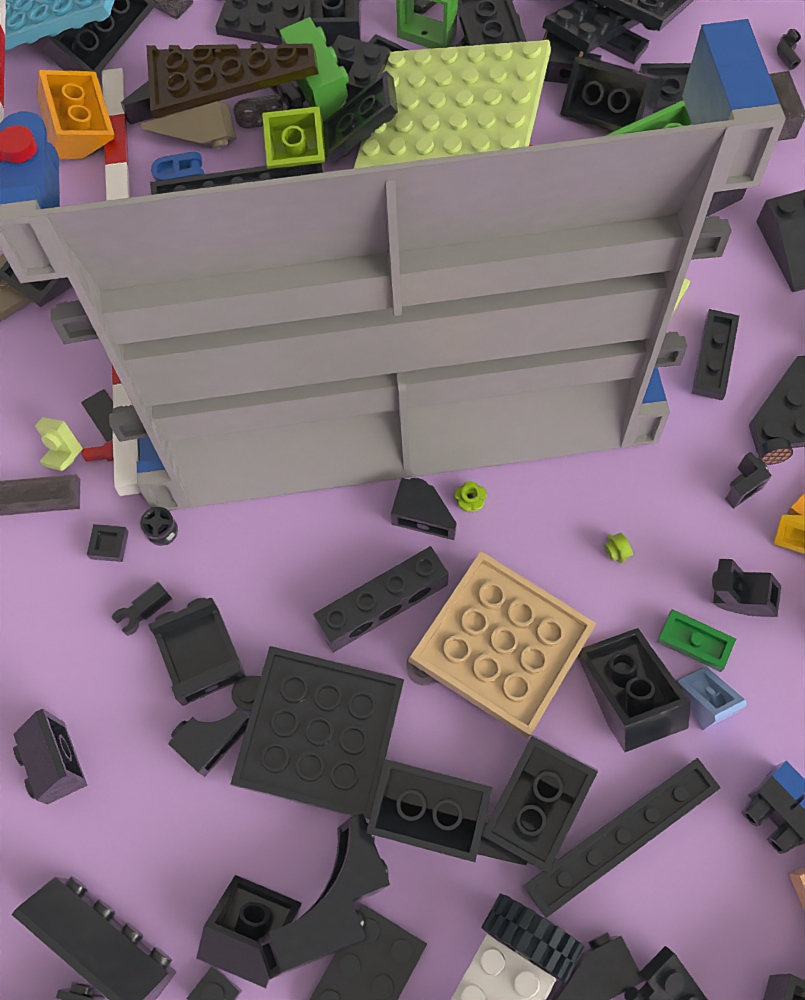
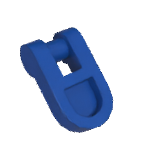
M194 151L158 158L151 166L154 181L203 175L201 154Z

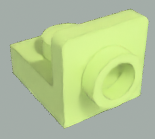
M42 417L35 425L42 436L43 444L50 449L40 460L43 467L63 471L73 463L75 457L83 450L65 421Z

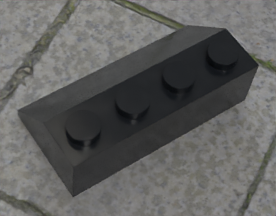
M115 0L111 14L107 19L100 22L95 20L86 23L81 28H70L56 36H50L43 53L64 71L96 72L98 76L156 4L152 0Z
M73 876L69 879L54 877L11 914L108 1000H156L176 974V971L169 966L172 959L157 947H154L151 951L141 942L144 936L140 931L129 923H126L124 926L119 924L112 918L116 912L102 900L98 899L95 903L86 896L85 893L88 891V888Z

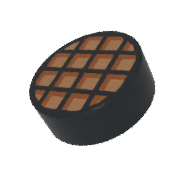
M775 438L764 442L758 448V454L766 465H773L788 460L793 455V449L788 439Z

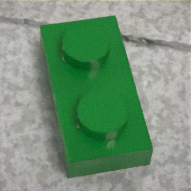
M672 609L664 623L657 643L722 672L727 664L736 638Z

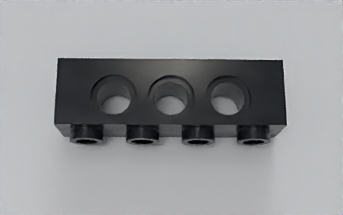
M429 546L315 612L313 615L316 624L334 653L448 586L449 573L433 548Z

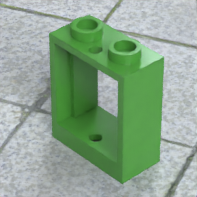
M396 0L397 38L430 49L451 46L457 35L458 0H430L444 5L443 22L414 13V0Z

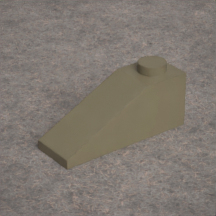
M220 101L141 123L142 130L212 146V149L226 147L229 145L228 141L237 139L229 106Z

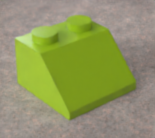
M319 106L262 113L268 169L325 162L324 127Z

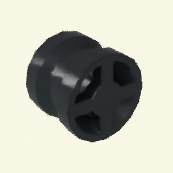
M152 507L141 517V529L148 540L154 545H168L177 537L178 525L170 511L166 508ZM163 526H167L166 528L161 530V532H159V529H161Z

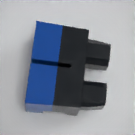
M787 760L776 765L766 775L767 777L761 784L748 794L751 800L741 812L755 827L760 826L769 817L778 828L767 840L779 854L786 853L796 846L805 844V779Z

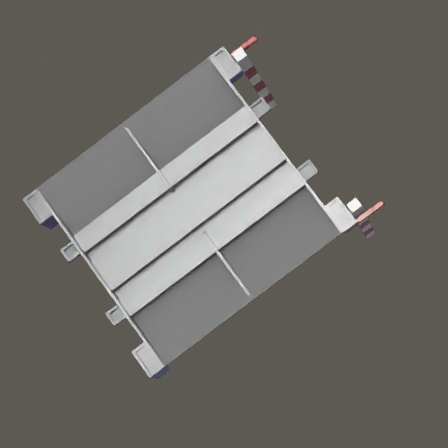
M0 0V250H2L20 283L68 277L79 300L75 302L65 301L56 304V308H51V322L64 345L99 339L112 363L113 413L109 414V423L113 430V442H106L104 446L84 448L81 451V455L86 462L103 459L114 461V487L118 494L124 496L142 493L150 508L159 506L171 511L658 443L670 414L658 368L680 366L688 347L685 336H679L678 332L669 331L666 333L690 261L722 257L732 231L728 219H720V216L705 218L714 192L760 186L786 118L748 19L701 25L682 95L692 125L130 198L127 121L120 103L125 99V77L123 68L102 70L103 98L114 131V139L104 145L106 201L60 207L59 157L55 147L47 142V131L43 120L37 114L27 111L13 113L4 118L6 0Z

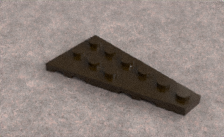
M313 43L279 44L276 48H263L262 44H251V48H239L237 44L196 45L192 49H181L179 45H169L168 49H157L156 45H146L150 110L155 118L319 74Z

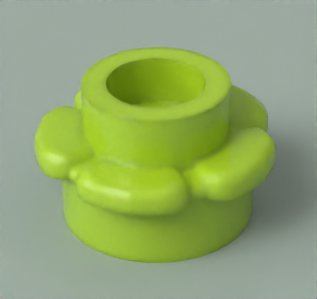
M464 482L462 487L459 486L456 489L455 499L457 500V505L462 510L475 512L484 506V499L487 497L484 487L478 486L476 482ZM468 494H473L474 497L468 498Z
M621 532L614 536L611 534L607 535L609 542L604 544L607 555L613 562L618 560L621 564H624L627 558L633 556L628 540Z

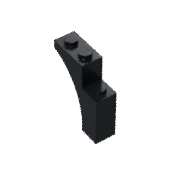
M363 813L350 817L337 828L338 843L334 867L323 892L316 902L296 921L272 930L257 940L270 980L351 947L366 938L362 915L355 909L353 903L377 894L388 887L390 882L387 865L380 858L374 843L375 835L366 833L369 823L366 822Z

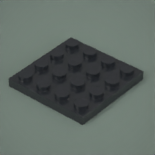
M270 646L230 785L350 816L363 813L365 819L370 820L404 679Z

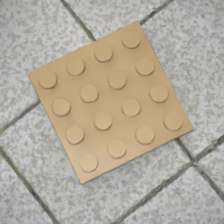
M480 551L411 654L408 662L528 739L597 623Z

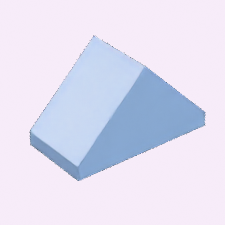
M706 666L677 680L678 685L690 700V708L703 730L731 717L747 706L746 700Z

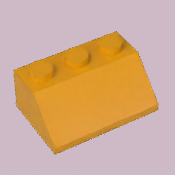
M39 70L37 99L49 143L55 147L59 159H83L114 139V131L96 72Z

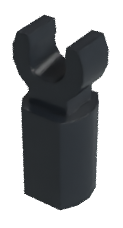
M157 581L131 602L133 605L129 608H121L114 612L112 619L119 623L124 618H130L129 624L122 631L127 636L132 635L139 628L140 621L150 618L169 603L172 598Z

